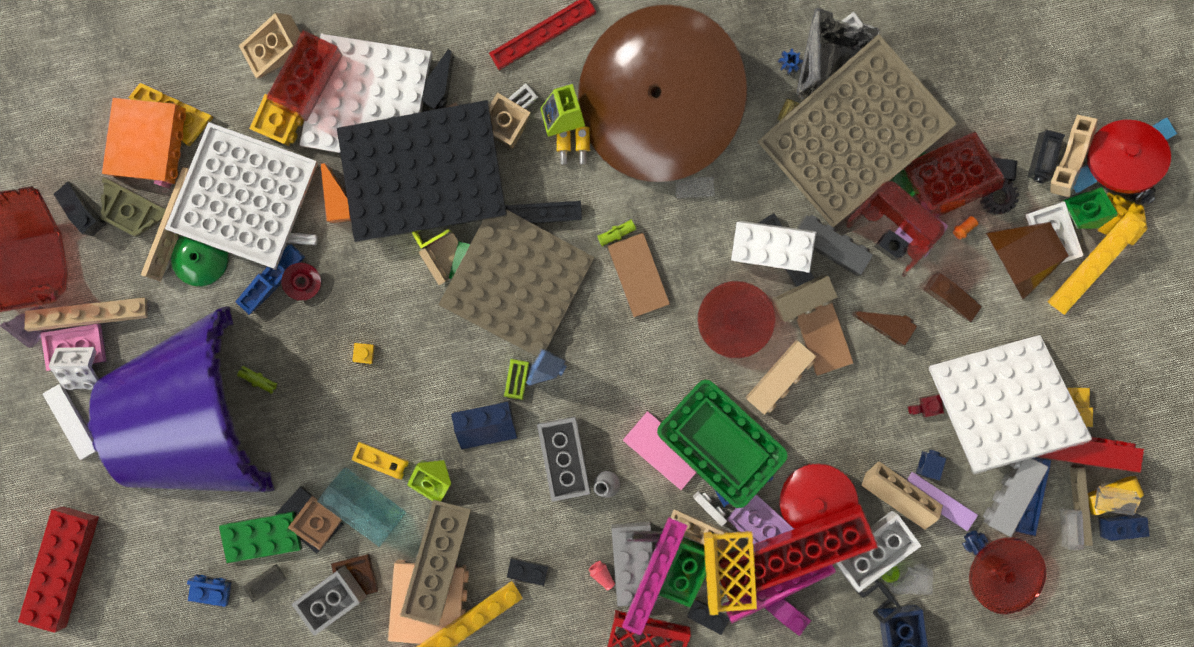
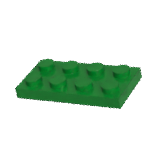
M295 511L219 525L226 563L300 551L302 549L300 536L288 529L296 518Z

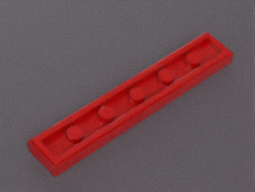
M578 0L491 51L489 55L500 71L596 14V10L590 0Z

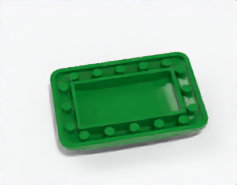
M706 379L701 380L657 428L659 438L735 508L745 507L785 463L788 456L787 451L712 381Z

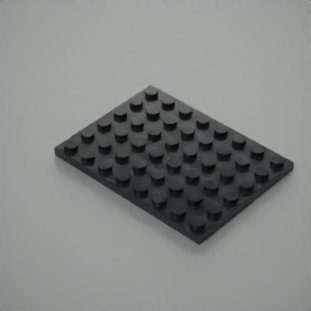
M488 100L336 128L354 242L369 241L507 216Z

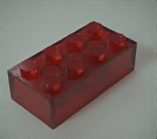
M303 30L266 97L273 106L307 122L343 56L338 46Z

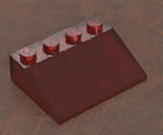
M976 132L914 159L904 168L919 203L930 221L1003 188L1004 176Z

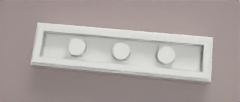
M58 384L44 392V398L79 459L83 460L95 453L93 437L62 385Z

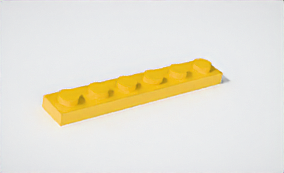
M1128 211L1048 300V303L1065 315L1142 230L1146 223Z
M511 581L416 647H454L523 598L515 584Z

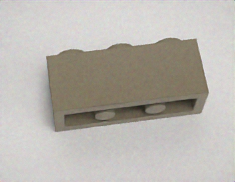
M823 274L772 298V302L780 320L790 323L797 320L798 316L803 313L810 314L814 312L815 308L820 305L826 306L831 304L833 299L837 298V294L829 276Z

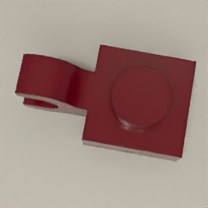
M939 394L919 398L920 404L908 406V412L912 415L922 413L923 417L944 414Z

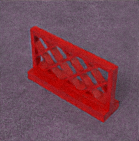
M615 610L607 647H613L616 644H619L620 647H625L621 641L628 637L634 642V645L631 647H640L647 641L650 642L652 647H656L652 641L656 636L662 637L665 641L657 647H665L667 645L672 647L670 643L675 640L682 641V647H687L691 636L689 626L649 617L642 631L646 638L637 642L633 636L635 633L625 629L627 634L619 638L615 630L616 627L623 628L622 624L627 612Z

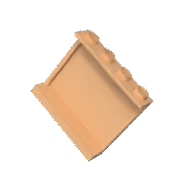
M397 560L394 563L388 641L421 644L466 613V609H463V602L467 601V590H464V587L469 579V571H466V565L455 568L440 625L436 626L400 616L415 563H405V560Z

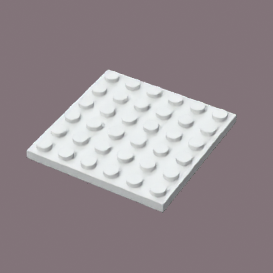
M321 34L300 146L340 153L336 128L422 112L425 81L429 75L433 53L426 50Z
M208 122L165 229L277 269L318 162Z
M1041 335L929 367V371L974 474L1086 443L1092 439Z

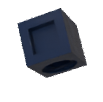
M929 449V453L922 451L916 473L940 481L947 458L941 457L940 452Z

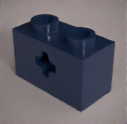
M1127 514L1098 518L1100 537L1107 540L1150 537L1148 518L1145 516Z

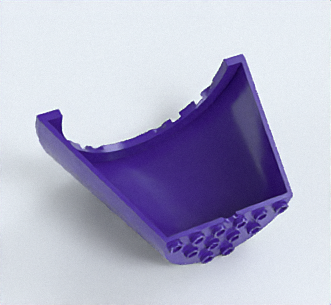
M229 306L213 311L101 377L94 384L90 396V421L88 422V428L94 440L93 448L98 452L110 476L120 485L128 488L239 492L274 491L271 473L258 471L255 465L249 466L248 464L251 463V460L246 452L238 450L237 445H240V441L235 435L224 396L222 379L219 372L220 359H215V353L220 352L221 339L217 338L223 335V329L233 325Z

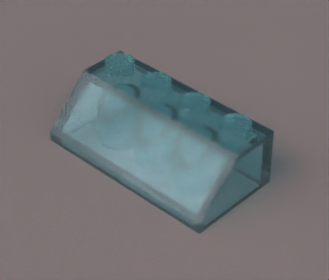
M346 467L329 484L317 500V502L378 547L385 543L407 513Z

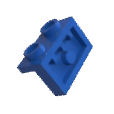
M195 575L187 580V584L190 585L188 601L226 607L229 602L232 582H227L224 578L208 579L205 575Z

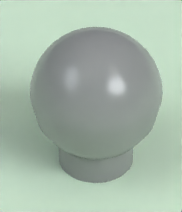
M611 471L599 473L594 480V491L598 496L604 498L613 497L620 489V480Z

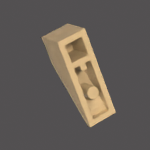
M675 509L671 515V518L688 525L685 536L704 544L703 532H711L712 534L731 533L714 524ZM718 539L717 546L723 551L727 547L728 541L726 539Z

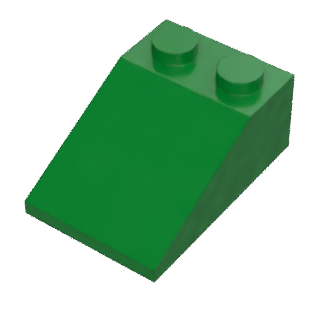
M685 537L682 538L658 594L659 596L691 608L706 577L703 544Z

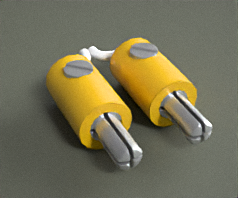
M583 126L575 129L576 151L580 152V164H586V152L590 151V128ZM571 130L556 134L557 152H561L562 165L567 164V152H571Z

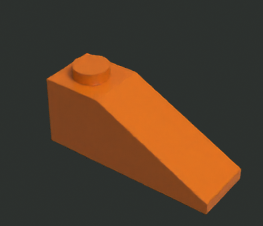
M322 163L321 172L327 221L330 223L351 221L347 193L331 168Z

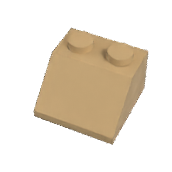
M497 92L489 106L494 138L513 150L524 131L531 112Z

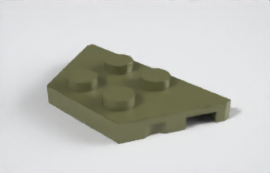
M102 178V183H104V195L101 194L102 220L135 237H139L163 219L166 211L165 208L108 178Z

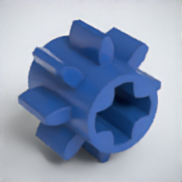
M791 48L789 53L783 51V58L778 60V63H782L780 70H786L788 74L793 69L797 72L799 70L798 65L803 63V60H799L800 52H793V48ZM792 59L794 62L789 64L787 60Z

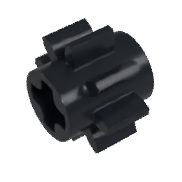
M1152 187L1143 192L1132 193L1130 198L1138 205L1145 203L1149 205L1156 199L1154 197L1156 189Z

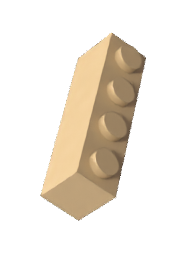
M796 340L751 390L746 399L764 415L767 412H772L777 406L775 402L780 397L783 399L790 391L788 388L792 383L796 384L802 378L801 373L805 368L808 370L813 366L816 356Z
M880 461L865 473L861 486L924 530L940 519L943 505Z

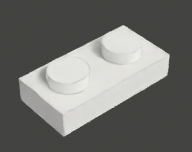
M698 491L693 496L721 526L727 522L724 518L726 513L719 506L714 508L710 504L713 500L705 492L701 494Z

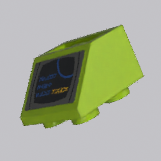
M573 84L554 89L540 108L548 137L585 126Z

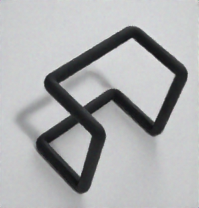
M876 579L874 581L876 584L865 593L862 591L856 592L864 598L878 587L881 589L888 600L875 609L873 615L884 624L898 614L902 607L884 583ZM893 602L897 609L883 619L878 614V609H883Z

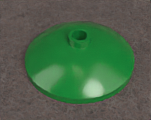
M181 235L177 239L170 257L171 266L174 273L183 282L192 286H207L215 283L223 276L228 266L229 254L221 249ZM196 253L197 259L193 260L192 256Z

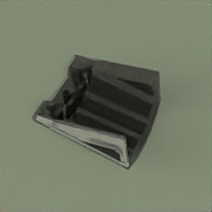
M817 7L812 18L796 94L805 100L879 34V28L867 24L858 27L834 19L832 12Z

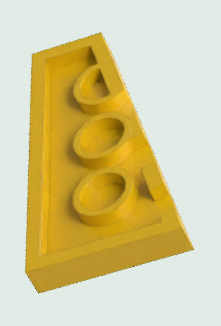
M139 83L128 97L131 100L170 103L186 108L183 139L181 141L188 146L192 145L205 129L208 122L210 123L214 118L142 83Z

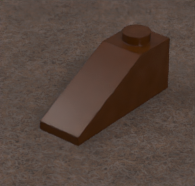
M941 273L934 274L923 289L927 294L970 323L982 307L956 283Z
M861 311L852 313V316L899 346H905L917 328L913 324L914 320L906 315L899 316Z

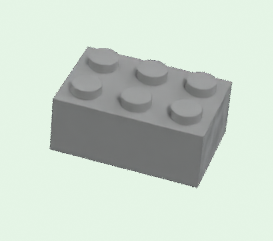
M344 565L292 603V606L315 636L362 602L367 595Z

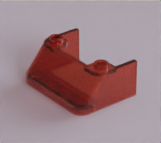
M892 181L884 182L848 219L846 226L850 229L862 215L872 222L878 221L886 215L898 227H901L913 239L907 248V253L913 261L904 269L901 274L903 277L926 256L945 232V227L941 221Z

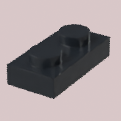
M511 557L506 578L544 586L548 565Z
M697 599L694 600L687 614V618L722 635L729 621L728 616L722 612H718V615H710L708 605Z

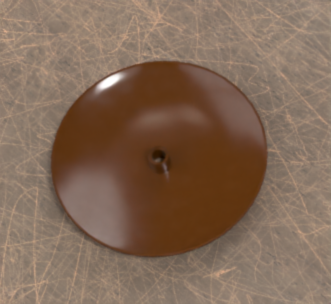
M677 5L645 7L624 16L610 26L591 49L583 66L578 90V103L584 120V127L590 128V143L604 161L619 172L629 177L649 182H668L683 179L713 163L725 151L736 135L744 115L747 100L745 68L733 40L719 24L708 16L694 9ZM661 88V95L656 98L655 91Z

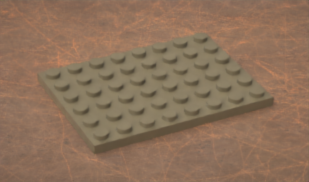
M878 34L757 142L830 226L835 227L957 123Z

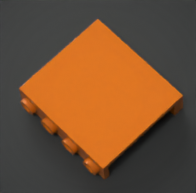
M113 98L102 174L117 178L123 176L175 184L178 176V161L181 156L180 147L181 140L183 139L186 108L170 103Z

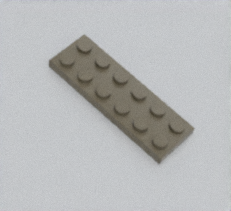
M433 500L400 616L436 626L440 625L471 509Z

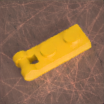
M358 442L351 459L400 480L404 476L403 471L405 467L409 464V461L363 442ZM392 463L398 464L396 470L391 469Z

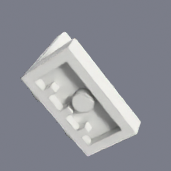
M94 347L55 348L49 368L64 389L91 390L99 380L92 369L97 353Z

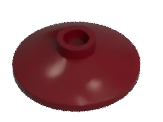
M300 262L290 265L284 271L281 284L284 292L290 298L304 301L311 299L318 293L321 286V277L312 265ZM303 277L305 283H299L298 278Z

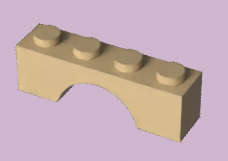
M1077 115L1070 132L1066 151L1050 183V193L1071 197L1097 130V119Z

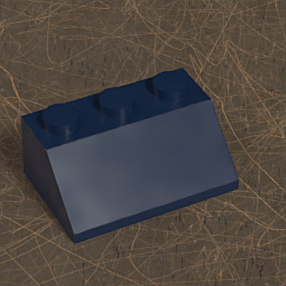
M510 401L451 413L454 431L461 450L517 438Z

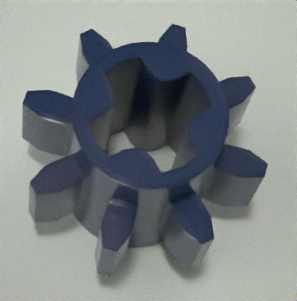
M974 530L964 536L966 541L962 545L966 551L977 555L987 549L985 544L989 541L985 534Z

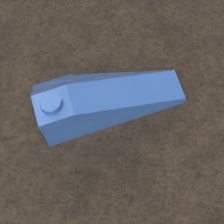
M542 350L531 369L526 384L533 385L554 379L558 375L562 376L567 367L564 365L565 360L547 350Z

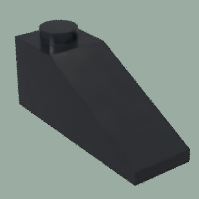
M449 49L425 81L422 101L432 110L445 108L448 102L446 99L448 98L454 55Z
M67 181L54 193L68 219L82 234L94 236L107 224L70 182Z

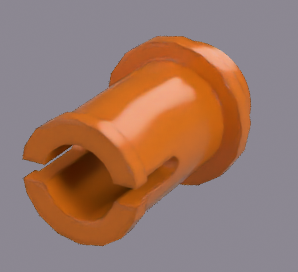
M969 216L961 225L954 227L953 234L960 240L962 238L965 239L967 234L977 227L979 223L973 216Z

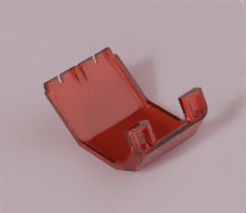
M28 186L18 188V191L16 189L0 191V312L54 303L67 290L68 269L62 233L38 189Z

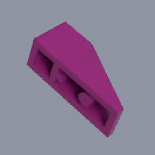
M785 598L765 607L767 611L798 636L802 634L811 622L804 612Z

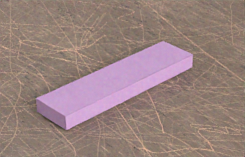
M911 472L907 478L908 482L943 505L941 511L943 516L964 530H969L977 518V514L915 473Z

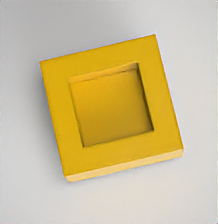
M354 343L352 362L373 364L375 345Z

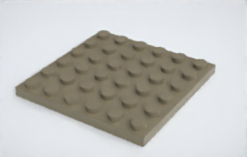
M506 210L507 216L483 220L438 305L538 357L542 350L547 349L595 257Z

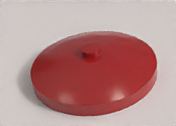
M1118 120L1105 125L1094 135L1087 153V164L1095 179L1103 186L1120 193H1139L1154 187L1166 175L1171 163V150L1165 137L1153 126L1137 120Z
M823 463L807 464L796 469L786 479L780 493L782 516L794 529L858 505L857 491L851 479L840 469Z

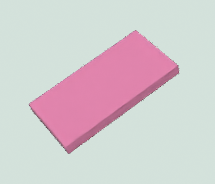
M647 411L625 436L623 441L676 487L682 490L696 472L659 438L657 428L661 422Z

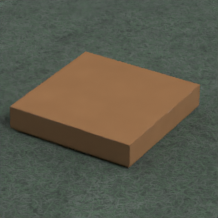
M312 496L288 529L318 550H321L344 518Z

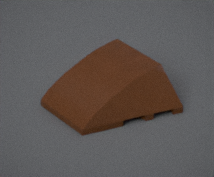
M1050 222L986 233L1022 299L1026 298L1069 256Z

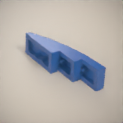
M288 244L283 251L277 269L267 266L262 273H259L235 302L249 315L252 314L281 285L284 271L290 265L302 262L305 256L292 244Z

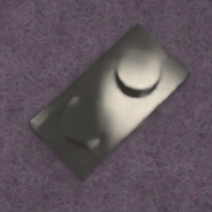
M276 564L244 585L243 588L254 603L285 582L287 578Z

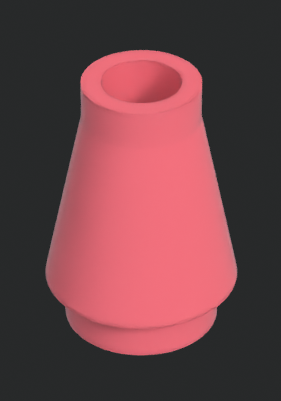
M597 561L589 568L590 576L606 590L614 587L615 582L605 563Z

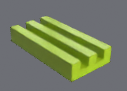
M510 359L504 397L523 400L530 362ZM515 363L518 365L516 370L513 393L510 394L509 390L513 373V367ZM525 365L520 395H516L521 366Z

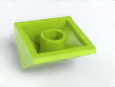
M420 461L416 465L407 486L431 501L442 502L451 485L445 461Z

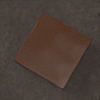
M369 554L331 563L333 573L345 565L366 595L378 592Z

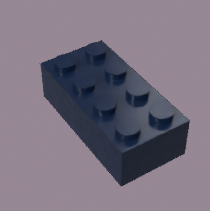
M916 604L901 606L902 610L884 624L880 622L883 647H928L923 610ZM897 607L878 609V614L884 619L895 611Z

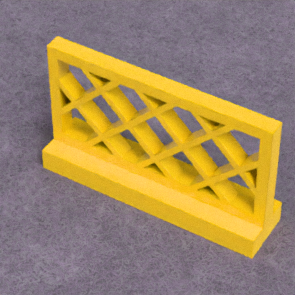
M752 531L720 534L703 532L710 615H718V612L757 609ZM748 537V544L744 549H741L736 542L740 538ZM726 539L730 544L722 551L717 546V540ZM732 546L740 551L734 560L726 554ZM743 554L749 558V563L745 568L737 563ZM723 556L731 561L725 569L718 565ZM733 565L741 570L735 579L727 573ZM744 574L750 577V582L746 587L738 582ZM724 575L732 580L726 588L721 586L719 582ZM735 584L743 589L736 597L729 592ZM747 593L751 596L752 603L743 604L739 599ZM726 594L733 599L729 605H721V599Z

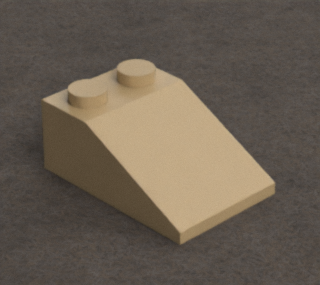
M280 13L273 14L239 45L257 79L296 59L308 48L292 16Z

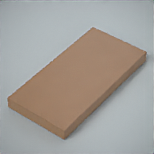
M643 233L607 246L633 317L670 304Z
M833 303L826 306L820 305L815 308L814 312L810 314L803 313L797 319L806 348L816 356L814 358L815 363L813 364L816 376L853 364Z

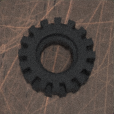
M1008 179L991 181L981 190L983 193L979 196V198H982L980 204L983 203L985 205L983 209H988L987 212L993 213V215L1009 212L1016 207L1015 203L1019 201V199H1016L1019 193L1015 192V190H1018L1017 186L1013 187L1014 183L1008 182ZM995 190H1002L1005 193L1006 199L1004 203L998 204L993 200Z

